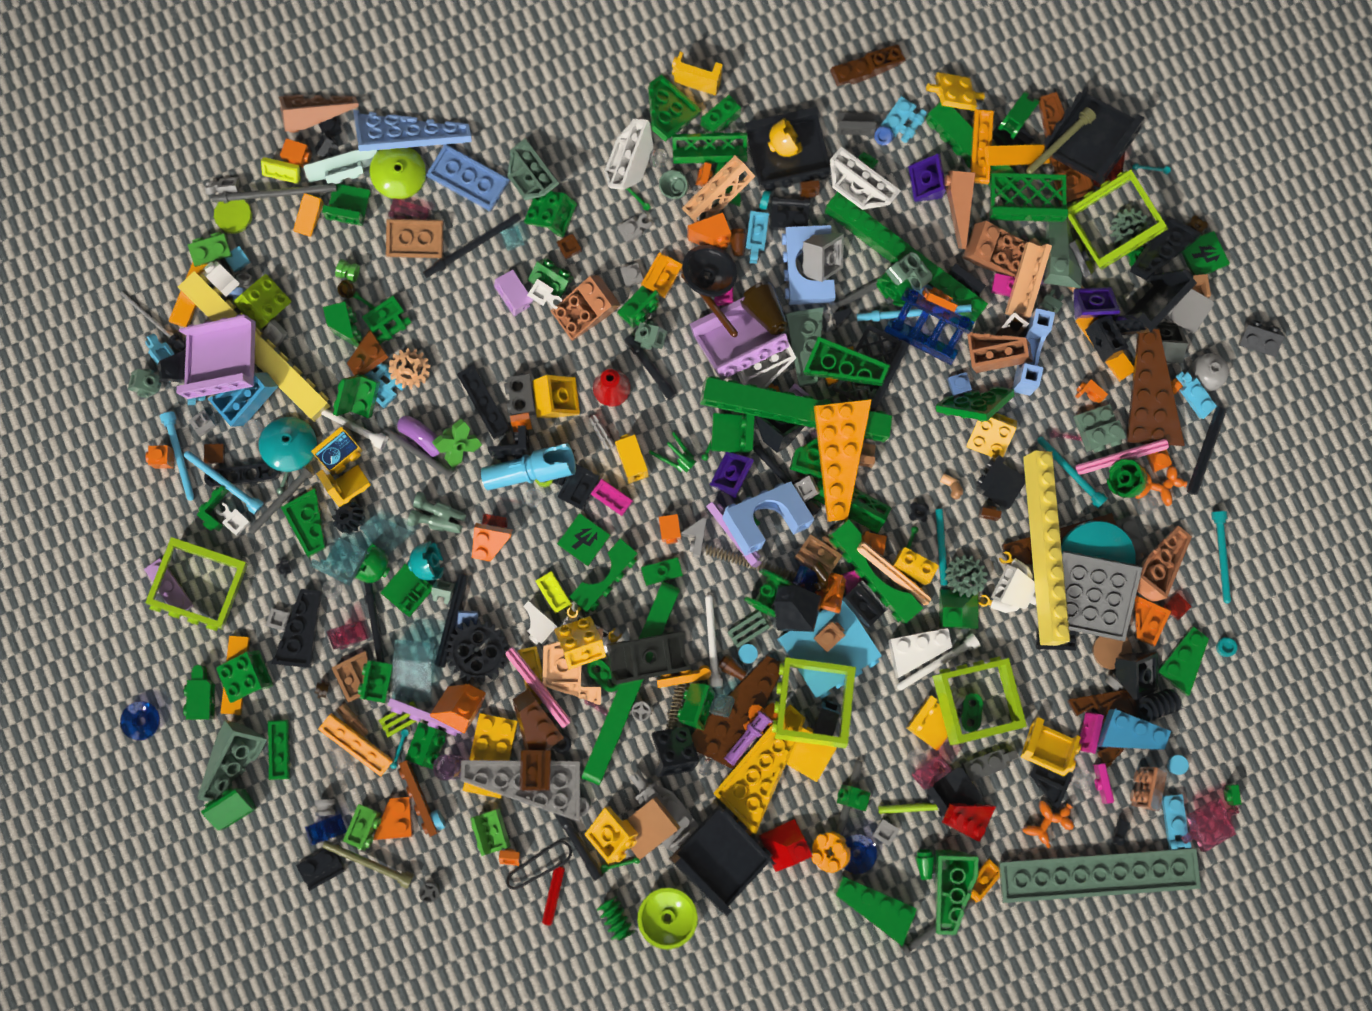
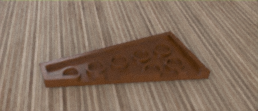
M1153 329L1148 333H1139L1137 335L1126 442L1148 444L1166 439L1169 445L1185 446L1160 330Z

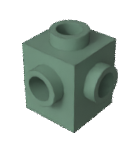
M648 321L647 324L640 322L635 332V341L640 343V347L651 350L652 347L662 349L668 331L658 327L659 324Z
M136 369L131 373L128 390L137 392V395L140 397L148 398L156 394L160 389L159 375L154 374V371L150 369Z

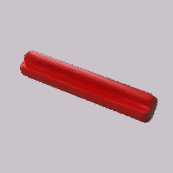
M561 866L553 870L542 924L551 926L553 924L565 868Z

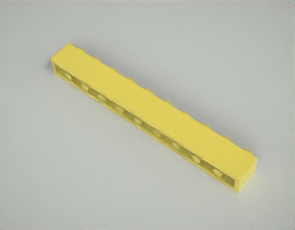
M194 271L178 286L212 321H218L220 318H232L238 315L234 311L236 307L229 300L225 302L221 298L223 294L216 287L211 288L208 285L210 281L202 273L198 275ZM256 327L255 364L264 373H268L278 387L315 422L322 415V412L330 407L327 403L329 398L322 391L318 394L314 390L316 386L308 378L304 380L300 376L302 372L295 365L291 367L287 363L289 359L282 352L278 354L274 350L276 346L269 339L264 341L260 337L263 333Z
M1035 450L1024 456L1023 459L1040 645L1057 646L1070 642L1053 456L1052 452Z

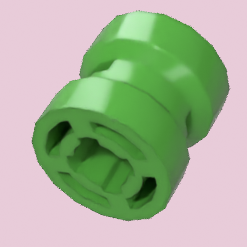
M340 259L335 270V276L341 279L347 278V280L354 283L359 276L360 265L356 263L350 264L347 260Z

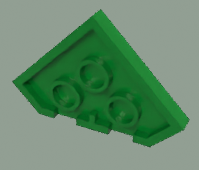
M662 74L649 83L648 96L651 128L653 132L666 142L698 117L702 110Z
M992 387L990 391L980 393L979 390L964 393V397L955 399L953 396H948L936 405V412L944 413L945 415L961 416V418L978 419V421H988L1015 396L1014 389Z
M817 438L794 451L790 470L822 479Z

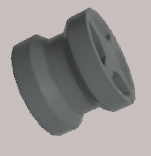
M435 882L423 884L419 889V897L425 903L434 902L441 894V889Z

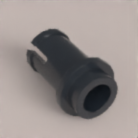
M1117 819L1114 836H1111L1112 843L1121 846L1127 843L1125 839L1130 825L1129 822Z

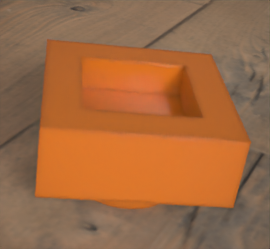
M705 162L700 166L695 185L703 187L711 180L713 174L710 171L712 164Z
M529 412L510 416L514 432H518V426H526L527 430L532 429Z
M1167 450L1146 455L1153 473L1173 465Z
M514 849L500 850V864L519 866L520 852Z

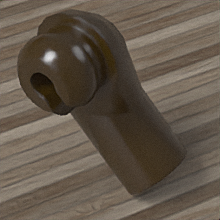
M817 562L811 567L818 576L817 582L814 583V588L817 591H822L823 588L825 589L828 586L829 575L821 563Z

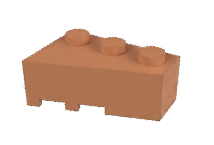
M967 332L971 364L976 373L1033 362L1031 346L1027 338Z

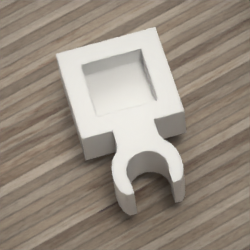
M538 279L527 295L542 306H544L545 302H548L553 309L558 308L553 304L554 300L562 302L561 297L551 294L553 288Z
M222 503L226 508L225 512L221 513L216 509V513L226 518L222 523L233 534L238 536L251 522L237 509L231 512L230 507Z

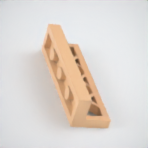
M734 156L681 209L695 223L699 221L697 217L703 212H706L704 219L717 215L755 175L738 157ZM745 171L748 175L743 180H739V175ZM733 186L732 191L729 194H725L726 188ZM715 199H720L719 204L716 207H712V202Z
M1031 242L1025 244L1005 314L1010 316L1016 311L1024 319L1031 317L1052 245L1038 246Z

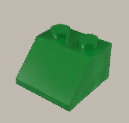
M691 683L690 687L686 688L684 705L678 711V718L682 724L704 731L716 695L710 685Z

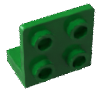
M336 184L337 191L332 192L329 206L323 205L322 213L327 220L363 226L371 194L370 190Z
M550 191L545 196L533 198L524 223L548 228L557 236L564 237L577 203L565 193Z
M641 286L617 311V315L634 329L636 326H639L640 322H645V316L649 312L653 313L658 308L659 292L655 290L651 294L644 286Z
M362 374L343 378L338 385L339 392L333 405V415L339 416L353 412L363 417L371 418L380 381Z
M714 413L712 416L711 451L749 454L753 450L754 415Z
M260 650L245 652L216 668L230 703L236 702L255 691L274 686Z

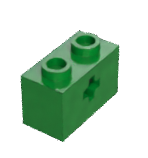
M728 95L701 117V127L706 133H721L740 117L741 107Z

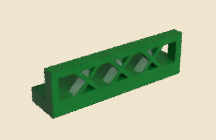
M747 132L675 134L672 136L673 164L729 162L734 156L738 157L742 162H748ZM717 139H722L725 143L722 146H716L713 142ZM735 139H743V146H735L732 142ZM676 140H685L688 144L685 147H676ZM698 140L706 142L703 147H698L694 143Z
M820 479L817 484L820 493L812 498L825 505L823 481ZM854 488L848 518L879 533L891 511V507ZM859 499L864 500L867 504L860 502ZM876 508L881 509L885 513L882 514L881 512L877 511Z

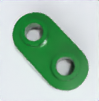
M598 659L588 664V674L607 692L618 690L620 684L608 685V680L612 678L610 667L606 663ZM595 666L601 667V671L599 673L594 672Z
M976 693L967 694L962 701L960 724L966 732L977 731L981 726L983 700ZM971 699L975 701L974 707L969 705ZM968 719L973 720L972 726L967 725Z

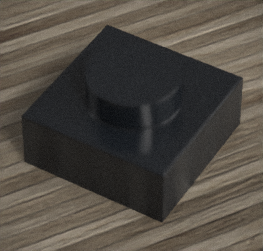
M336 116L319 123L323 134L326 133L333 137L342 133Z

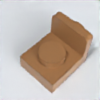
M831 621L813 639L827 653L845 636L843 633L845 630L839 623L836 622L834 624Z

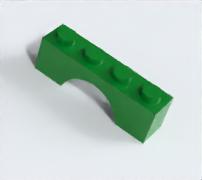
M621 538L608 552L611 560L609 575L597 584L582 582L569 596L587 613L590 610L594 612L600 605L598 601L603 596L606 598L613 590L611 586L615 582L619 583L626 575L624 571L628 567L632 568L638 561L636 558L638 553Z

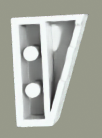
M948 628L888 640L896 679L952 648Z

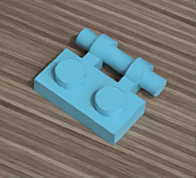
M901 96L880 127H890L893 130L894 137L899 132L902 133L901 140L907 143L916 134L915 130L925 121L924 117L927 112L921 109L918 114H915L916 105ZM908 119L913 121L909 127L904 126Z
M381 363L376 366L378 370L375 373L371 370L365 376L380 381L376 402L382 408H385L397 396L393 389L395 387L401 391L404 389L402 388V383L396 385V379L391 380L390 376L392 373L388 371L389 366ZM384 375L390 380L387 385L380 379Z

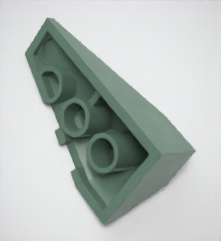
M1067 218L1064 222H1047L1046 244L1052 245L1044 271L1043 283L1081 288L1082 271L1069 245L1073 241Z
M225 720L216 737L199 790L198 800L209 802L213 799H220L222 793L232 786L233 780L239 774L242 775L246 771L245 767L252 760L255 761L258 758L267 738L243 724Z

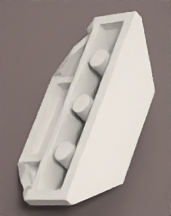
M633 119L630 125L617 137L604 171L609 188L625 190L642 180L653 150L652 134L648 120Z
M842 147L830 159L832 188L862 210L890 205L901 192V190Z

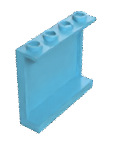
M843 600L839 613L822 610L818 613L814 632L789 631L777 639L790 658L856 667L855 678L863 673L862 668L867 665L871 668L879 663L878 658L882 656L856 615ZM831 621L834 624L837 622L845 630L843 632L845 636L826 653L813 638ZM797 668L813 693L814 698L820 697V699H823L831 694L829 691L831 688L836 686L838 689L845 682L844 674Z

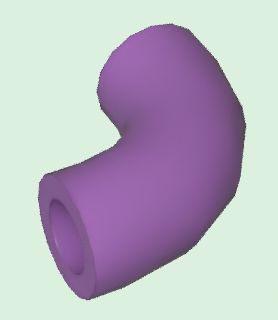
M406 415L399 419L397 424L399 432L414 440L430 456L433 457L440 454L432 443L438 436L427 426L411 416Z

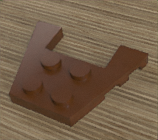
M1127 690L1067 700L1075 716L1094 707L1097 714L1104 715L1103 725L1108 711L1112 709L1139 718L1136 702ZM1105 747L1096 752L1101 763H1105L1106 768H1108L1125 748Z

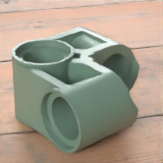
M913 252L907 254L885 270L895 285H900L908 279L912 288L919 291L932 280L930 270L923 264L919 256Z

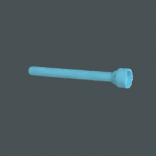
M173 411L159 415L161 423L167 427L186 497L189 501H192L195 496L174 426L177 420L176 415Z
M190 451L184 452L186 459L245 502L251 513L255 515L261 509L264 502L259 498L249 497Z

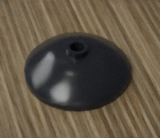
M701 245L691 249L684 257L682 275L687 285L695 292L708 297H717L728 293L733 288L737 280V267L732 257L721 248L712 245Z

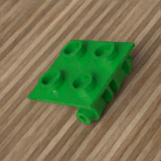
M404 564L380 594L410 618L431 593L433 586L426 580H421L410 571L408 565Z

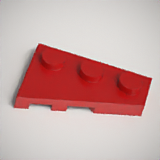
M950 804L942 823L980 842L996 806L992 804Z

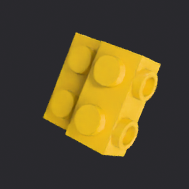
M608 806L602 810L584 835L609 864L616 861L620 862L626 857L625 851L637 843L635 838L638 833L627 819L621 820L612 808Z

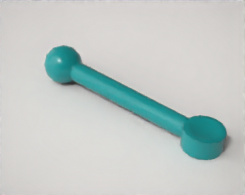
M1138 163L1132 165L1133 170L1160 171L1166 175L1171 172V168L1168 166L1159 168L1143 166Z
M406 729L401 730L402 737L394 760L390 764L392 769L398 767L397 761L405 737L409 735V731Z

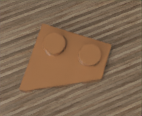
M367 651L332 667L348 703L360 698L358 688L364 680L362 669L364 663L367 664L368 661Z

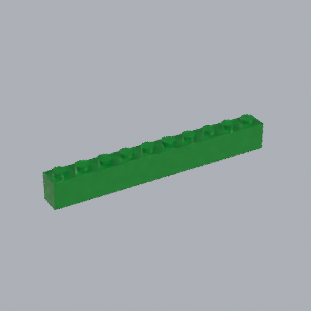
M839 192L826 205L825 213L892 264L911 252L916 253L932 273V280L928 283L932 288L935 287L952 297V302L957 305L971 304L972 312L959 314L972 324L975 323L987 307L988 303Z
M716 376L706 377L703 382L700 405L816 428L814 406L834 404L826 399L815 400L811 396H796L792 392L781 393L777 392L774 388L762 389L754 384L743 385L739 384L738 381H724ZM869 411L864 438L885 442L890 437L892 415H887L884 411Z

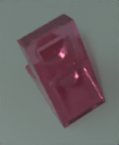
M361 621L333 628L326 632L333 650L338 648L343 650L368 639Z
M941 754L931 756L927 763L914 771L912 777L925 790L951 772L953 768Z

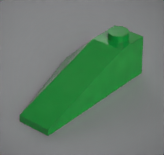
M936 850V934H957L965 907L971 897L974 883H976L978 878L979 857L977 855L957 850Z

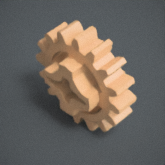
M407 348L405 353L399 350V356L393 354V360L389 361L391 367H389L388 371L392 373L390 376L391 380L396 379V385L402 383L403 389L406 385H409L410 389L413 388V385L419 388L420 382L425 384V377H429L430 374L428 358L423 359V352L418 355L417 349L410 352L409 348ZM422 368V372H421V374L418 376V372H419L420 369Z

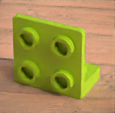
M264 274L240 294L233 303L244 315L254 320L256 327L261 330L291 303V300L267 274Z

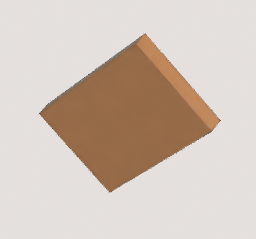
M386 219V257L443 259L444 221Z
M656 796L627 819L638 833L635 838L637 843L630 849L641 860L681 828Z

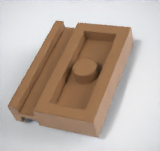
M810 534L796 554L795 559L809 568L820 562L828 575H830L841 559L842 554Z

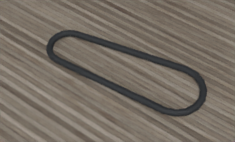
M565 841L555 842L512 871L506 878L508 888L517 890L566 864L572 856L571 846ZM564 844L569 848V856L565 861L519 886L512 887L509 884V879L513 874L554 846Z

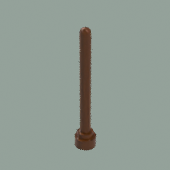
M700 294L732 337H737V330L711 297Z

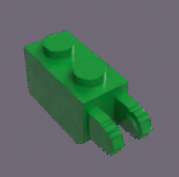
M199 664L193 666L191 680H187V685L184 686L186 704L183 707V714L186 716V720H215L216 684L208 680L207 668Z

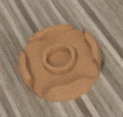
M1098 636L1093 643L1092 653L1095 661L1101 667L1115 670L1116 658L1126 653H1132V646L1127 637L1125 641Z

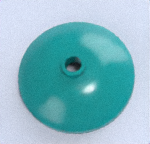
M295 417L276 419L269 423L260 435V455L265 463L275 470L282 472L299 470L309 464L315 456L311 451L317 447L316 435L311 426L301 419ZM286 437L290 438L288 442H284L283 439Z

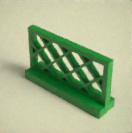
M990 174L989 220L1064 222L1068 217L1066 175ZM995 178L1003 179L1007 184L1000 189L995 185ZM1015 179H1021L1026 185L1019 190L1012 182ZM1034 180H1040L1044 184L1039 191L1031 184ZM1053 180H1061V188L1058 191L1050 185ZM1008 186L1016 192L1011 199L1003 192ZM1027 186L1035 193L1030 199L1022 193ZM1045 187L1054 194L1048 200L1040 193ZM999 194L1007 201L1003 206L995 205V198ZM1019 195L1026 203L1023 206H1017L1012 200ZM1036 196L1044 202L1041 207H1037L1031 202ZM1057 196L1061 200L1062 207H1054L1050 201Z

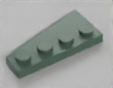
M823 307L786 313L791 346L796 356L794 363L799 387L816 385L818 383V377L804 375L803 371L817 338L821 337Z

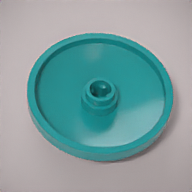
M1096 520L1081 523L1070 530L1061 542L1062 554L1063 550L1130 564H1135L1136 562L1135 549L1129 536L1122 529L1109 522Z

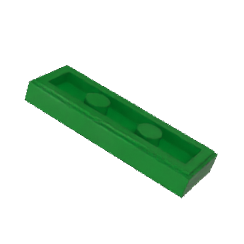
M289 720L268 721L269 780L290 779Z

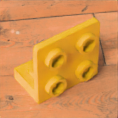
M997 412L988 421L977 420L968 440L967 448L996 458L998 455L1004 457L1017 428V420Z
M356 465L336 480L331 473L327 475L323 469L316 473L326 491L339 507L348 503L353 497L364 492L371 485L359 465Z
M590 616L554 629L569 670L606 657L602 639Z
M928 696L908 723L906 729L935 750L940 749L948 736L940 704L937 703V699L933 696Z

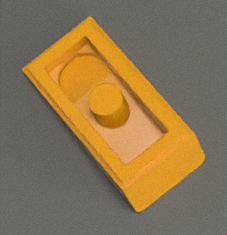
M304 193L295 222L294 232L312 237L324 205L321 198Z
M990 859L978 869V878L976 883H974L970 897L975 903L981 901L1000 878L999 867Z

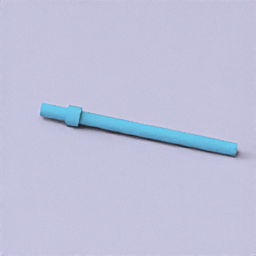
M971 304L958 305L955 312L944 307L884 312L873 310L872 313L857 314V321L872 320L873 322H878L881 319L972 312Z

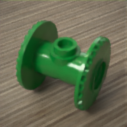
M761 568L759 572L767 578L764 585L760 588V592L755 600L745 596L744 601L760 612L775 618V611L771 608L774 604L778 585L793 584L783 577Z

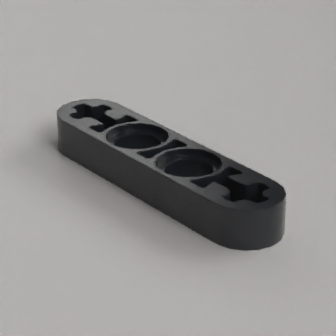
M266 463L214 469L227 480L228 474L236 471L238 474L237 479L230 481L234 485L274 481L279 478L281 472L275 470L272 476L264 473L262 474L263 478H261V470L263 472L270 470V466ZM250 469H255L257 472L254 479H248L247 472ZM205 473L204 481L208 486L212 488L221 486L217 481L215 483L210 481L209 478L211 477Z

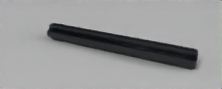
M1218 406L1215 408L1187 488V493L1191 495H1197L1227 411L1224 407Z
M460 573L457 576L435 661V666L446 667V656L449 655L446 648L451 647L447 640H453L450 634L455 632L458 611L461 609L469 578L466 574Z

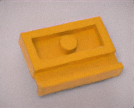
M659 252L643 279L641 286L648 288L652 292L656 290L659 292V296L666 298L682 270V264Z

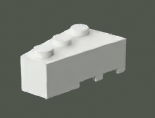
M789 344V347L737 374L743 385L754 384L758 388L765 389L796 359V356Z

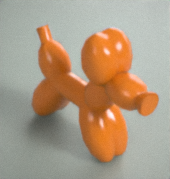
M1174 466L1167 469V480L1163 484L1152 482L1150 475L1147 473V485L1144 491L1135 498L1140 499L1146 496L1151 489L1159 491L1163 503L1166 506H1170L1172 504L1170 489L1173 485L1176 487H1186L1188 482L1177 477L1178 471Z
M1040 801L1039 809L1045 817L1039 827L1030 825L1024 827L1022 831L1027 835L1038 836L1040 841L1046 844L1047 848H1050L1049 835L1046 830L1051 822H1060L1062 827L1067 830L1074 828L1073 821L1067 818L1071 813L1070 809L1072 806L1066 804V807H1063L1060 813H1052L1050 806L1045 801Z

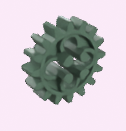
M1134 208L1130 212L1127 209H1124L1122 213L1119 212L1116 218H1113L1111 221L1113 225L1110 226V230L1114 231L1110 236L1116 237L1114 243L1121 242V246L1130 241L1132 237H1136L1149 229L1148 226L1151 224V221L1145 220L1147 215L1141 216V210L1135 213ZM1137 224L1142 226H1138L1134 231L1132 230ZM1129 227V230L1125 234L1120 233V231L1123 232Z
M963 555L961 560L959 557H956L948 564L949 567L945 570V573L948 575H946L945 580H950L947 586L954 587L953 593L959 591V596L966 593V596L970 597L971 594L976 596L979 591L983 590V585L987 583L985 577L988 573L982 571L985 568L984 565H978L979 559L974 562L973 556L967 559ZM971 570H974L975 572L970 577L967 576ZM962 576H966L961 582L956 581L959 580Z

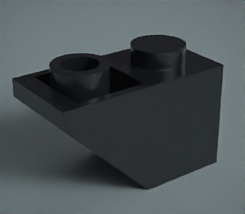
M826 699L822 700L815 719L813 734L834 735L841 711V704Z

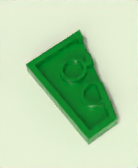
M314 488L281 507L309 558L326 549L317 491Z
M1194 626L1188 630L1158 669V673L1186 696H1190L1209 640Z

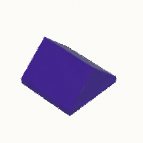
M940 154L933 155L908 166L914 202L943 198L946 186Z
M1111 287L1074 289L1075 319L1099 318L1108 315L1113 317L1120 314V308Z
M726 452L710 486L736 498L754 460Z

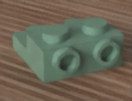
M1110 404L1073 417L1086 452L1094 450V453L1105 450L1107 445H1111V447L1123 444L1122 440L1126 438L1120 420L1116 421Z

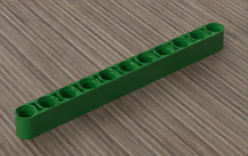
M664 581L662 582L639 639L662 635L681 588ZM648 652L645 656L648 663L651 662L654 656L653 652ZM644 679L619 685L583 772L582 779L600 786Z

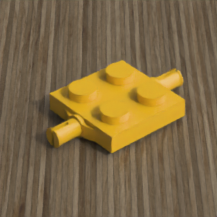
M938 72L935 76L936 85L930 83L926 85V91L937 93L942 106L974 111L977 107L976 100L983 101L985 98L984 93L973 90L969 77Z

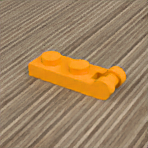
M702 665L699 667V670H686L677 674L661 675L656 677L658 688L706 680L710 678L711 671L707 665Z

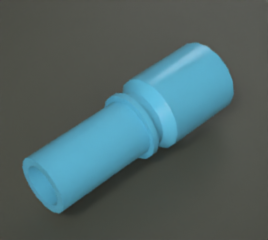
M565 443L533 451L531 456L526 454L519 459L482 467L481 478L486 490L523 482L533 483L534 480L545 482L574 475L576 473V463L570 445Z

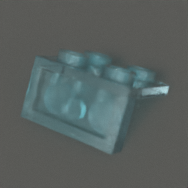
M338 538L326 561L321 559L319 562L312 559L309 566L350 586L368 552Z

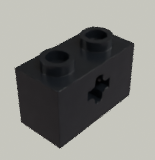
M1111 315L1095 320L1085 330L1102 362L1117 358L1129 348Z

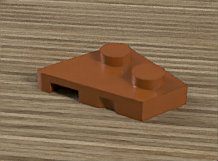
M370 330L348 360L347 365L354 376L359 374L365 375L389 357Z

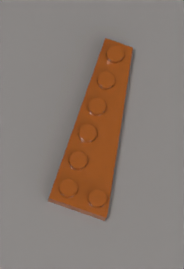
M1057 92L1039 97V108L1045 138L1048 135H1052L1056 123L1059 120L1062 121L1065 117V112ZM1050 157L1052 173L1055 175H1066L1067 204L1084 199V196L1091 191L1095 192L1089 177ZM1054 180L1056 191L1061 188V180ZM1058 198L1059 206H1062L1061 200Z

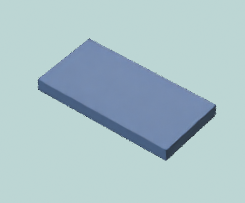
M446 144L426 174L433 181L490 212L509 183V179Z

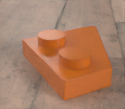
M924 287L921 293L926 300L955 312L958 306L952 302V297L935 287L932 290Z
M476 523L474 527L472 558L491 562L511 537L513 530Z
M831 572L828 586L825 589L823 588L822 591H815V594L822 597L820 609L835 613L840 612L846 579L843 575Z
M1136 595L1134 602L1136 639L1155 647L1171 611Z
M410 797L390 798L373 840L413 836Z

